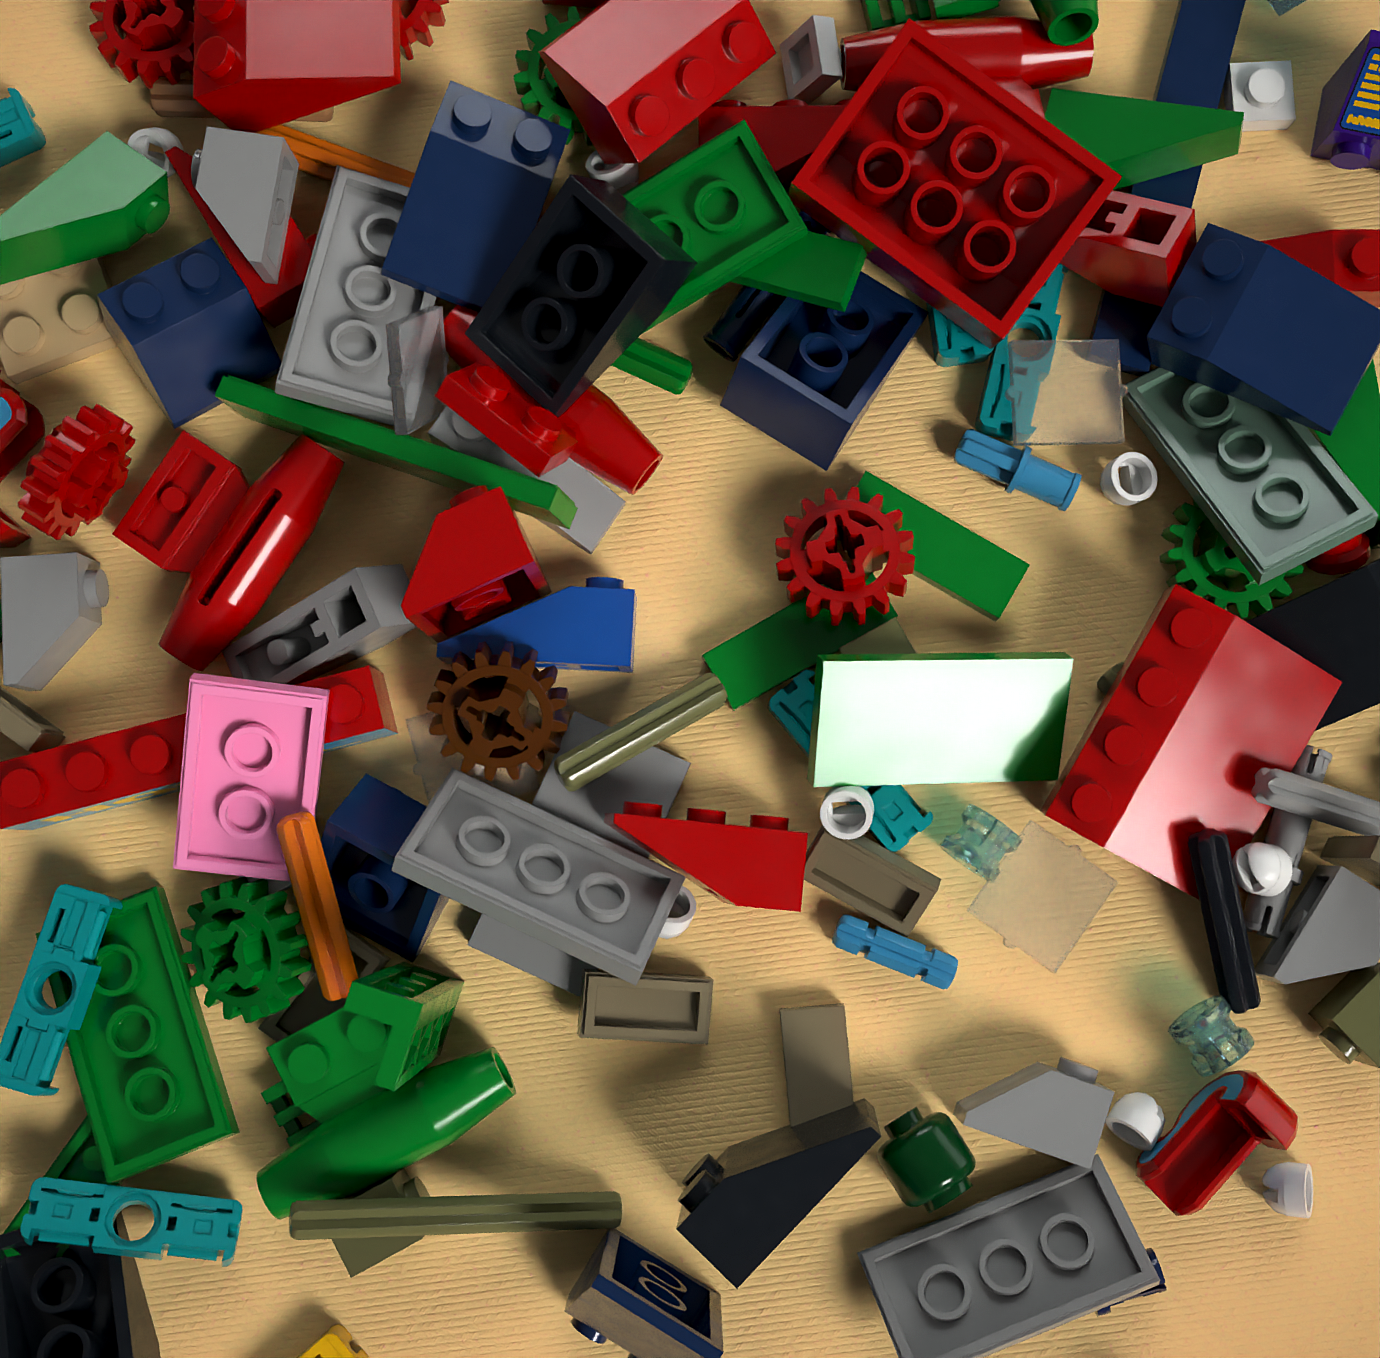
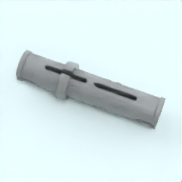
M1306 745L1291 773L1323 783L1328 763L1331 762L1333 755L1323 749H1318L1317 754L1312 753L1314 746ZM1274 807L1264 843L1279 846L1287 852L1292 862V877L1285 890L1278 895L1267 897L1248 893L1243 910L1246 930L1248 932L1255 930L1257 935L1279 940L1280 928L1293 885L1298 886L1301 884L1304 874L1302 870L1298 869L1312 819Z

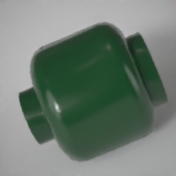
M916 1106L884 1126L890 1139L881 1145L878 1150L877 1159L905 1205L910 1207L924 1205L928 1213L949 1203L973 1186L967 1176L975 1168V1158L948 1115L942 1112H934L923 1117Z

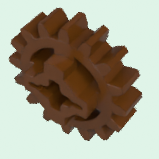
M485 641L479 642L475 652V660H471L466 654L459 651L454 655L451 663L453 672L441 669L438 673L434 686L439 691L432 692L427 703V710L438 714L433 717L429 726L430 735L447 736L440 751L443 757L451 756L457 752L464 756L460 771L467 773L475 764L484 766L485 780L492 781L496 775L497 768H506L508 775L514 781L520 778L522 763L527 762L530 767L539 771L544 765V750L557 754L560 750L562 736L558 732L567 731L570 716L569 712L561 708L567 705L569 693L567 688H551L556 682L558 673L554 665L546 667L541 671L535 667L538 651L531 649L523 659L514 656L513 642L506 641L501 654L492 655ZM528 689H530L539 702L542 717L538 715L539 708L529 703ZM499 706L507 709L500 716L492 714ZM459 716L468 721L471 733L464 727Z

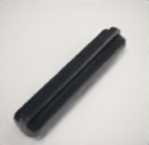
M1207 828L1201 832L1190 834L1187 844L1221 1004L1225 1009H1230L1235 1014L1246 1013L1247 1010L1257 1008L1260 1005L1261 998L1228 837L1223 831Z

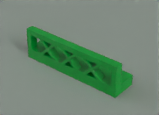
M402 962L352 981L343 1010L392 1026L373 1085L396 1091L440 1056L464 984L463 980Z

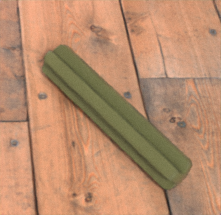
M706 673L560 755L554 761L555 773L561 784L568 791H576L724 706L728 697L727 692L714 673Z

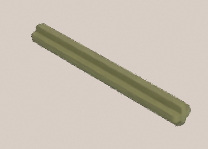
M615 1191L295 1201L291 1204L289 1233L290 1237L295 1240L611 1229L617 1228L621 1224L622 1202L620 1194Z

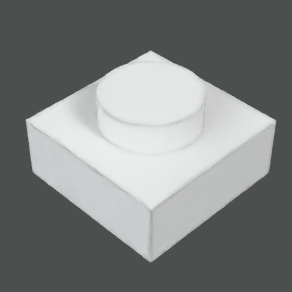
M812 15L780 44L788 99L802 100L809 105L843 77L841 68L842 57L837 43L834 18Z
M1291 60L1229 64L1223 85L1225 110L1244 112L1242 132L1287 130L1296 120Z

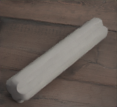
M1262 768L1254 775L1256 783L1251 793L1259 803L1364 836L1380 835L1379 801L1277 768L1272 770Z

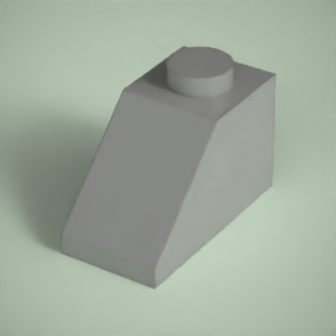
M207 126L203 149H197L192 158L191 178L193 186L265 283L278 284L299 163L284 137Z
M78 552L0 557L3 685L26 691H41L102 625L101 607H105L109 599L108 580L105 572L100 569L99 562Z
M1317 865L1284 919L1280 928L1279 940H1271L1255 967L1256 976L1263 980L1286 985L1375 966L1380 959V890L1343 866Z
M1060 1057L1057 1068L1036 1062L958 1101L953 1115L965 1126L1091 1169L1114 1091L1095 1082L1098 1070Z

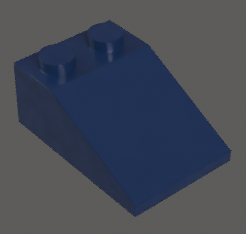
M450 80L426 141L385 258L381 275L479 312L538 223L570 129Z
M1208 223L1147 335V341L1153 365L1331 436L1380 346V309L1276 248Z
M862 271L859 274L845 312L787 297L741 355L720 406L827 471L860 423L929 312Z
M607 1229L569 1293L564 1312L573 1317L571 1323L574 1328L588 1339L600 1344H604L607 1339L611 1340L630 1352L628 1358H720L724 1352L721 1295L617 1229Z

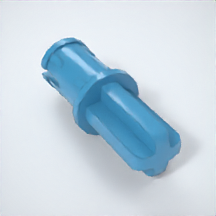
M967 429L962 435L954 455V461L957 464L1005 484V492L1011 494L1016 489L1050 503L1062 511H1066L1082 477L1081 474L1072 473L1031 455L1032 448L1027 445L1020 450L974 429Z

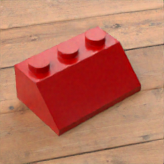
M606 0L538 53L604 164H636L642 162L773 57L776 51L749 0Z
M485 485L467 489L449 501L450 509L436 515L400 606L405 617L437 643L552 593L525 530L501 486L488 491Z

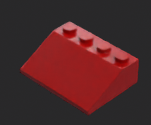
M194 0L193 99L231 130L257 133L401 84L399 0Z
M909 18L791 182L788 196L795 206L840 239L861 244L867 253V259L991 349L1006 337L1122 176Z
M1175 584L1163 592L1040 812L1199 900L1187 844L1190 834L1201 832L1207 828L1223 831L1228 837L1232 859L1238 849L1251 843L1271 808L1269 805L1257 802L1252 796L1251 790L1256 783L1254 775L1262 768L1271 770L1277 768L1291 773L1342 682L1238 616Z

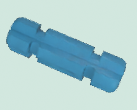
M848 914L842 915L839 919L832 938V943L837 948L855 955L860 951L865 953L864 958L913 978L918 974L921 976V981L940 989H948L951 985L958 966L956 957L934 948L929 952L925 950L926 945L879 926L871 929L868 927L869 922Z

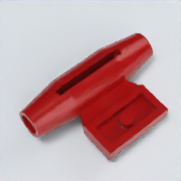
M1014 15L914 21L1044 119L1043 107L1037 88L1088 77L1092 68L1094 53L1093 34L1086 40L1074 45H1056L1048 38L1039 18ZM905 23L841 38L840 51L843 77L840 81L842 90L857 92Z
M460 305L454 307L440 325L436 334V342L461 369L446 375L435 397L538 478L563 464L568 458H571L587 471L631 495L637 493L659 466L663 455L609 396L592 384L560 417L555 416L552 412L543 408L465 335V332L479 312Z
M185 430L182 431L112 533V535L160 568L169 572L190 574L158 643L162 649L193 669L201 672L205 670L256 617L314 532L345 462L304 434H301L250 486L242 472V468Z

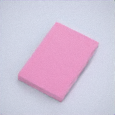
M193 673L189 679L173 869L291 882L276 827L281 818L298 812H310L316 822L330 690Z

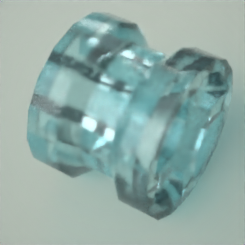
M968 804L961 814L963 824L956 834L946 835L939 846L964 867L984 880L993 883L1000 874L999 862L1006 853L1015 852L1022 843V839L986 811L975 805Z
M1221 995L1212 996L1194 1005L1180 1015L1168 1030L1176 1043L1186 1045L1193 1055L1191 1064L1202 1077L1211 1076L1230 1067L1247 1054L1255 1042V1039L1246 1028L1236 1026L1230 1018L1231 1006Z

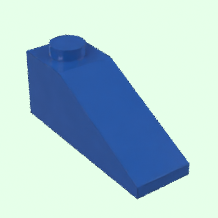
M586 578V587H567L438 643L436 657L445 664H451L454 655L461 651L471 660H475V652L479 642L485 641L493 655L501 654L505 642L512 641L514 656L523 659L531 649L538 651L535 667L539 669L554 665L559 670L633 673L637 607L635 589H623L624 581L617 578Z

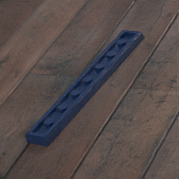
M1179 0L1153 101L1218 108L1246 0ZM1203 165L1130 185L1128 194L1192 208ZM1102 289L1084 362L1135 376L1148 373L1151 357L1147 335L1162 307L1111 294Z

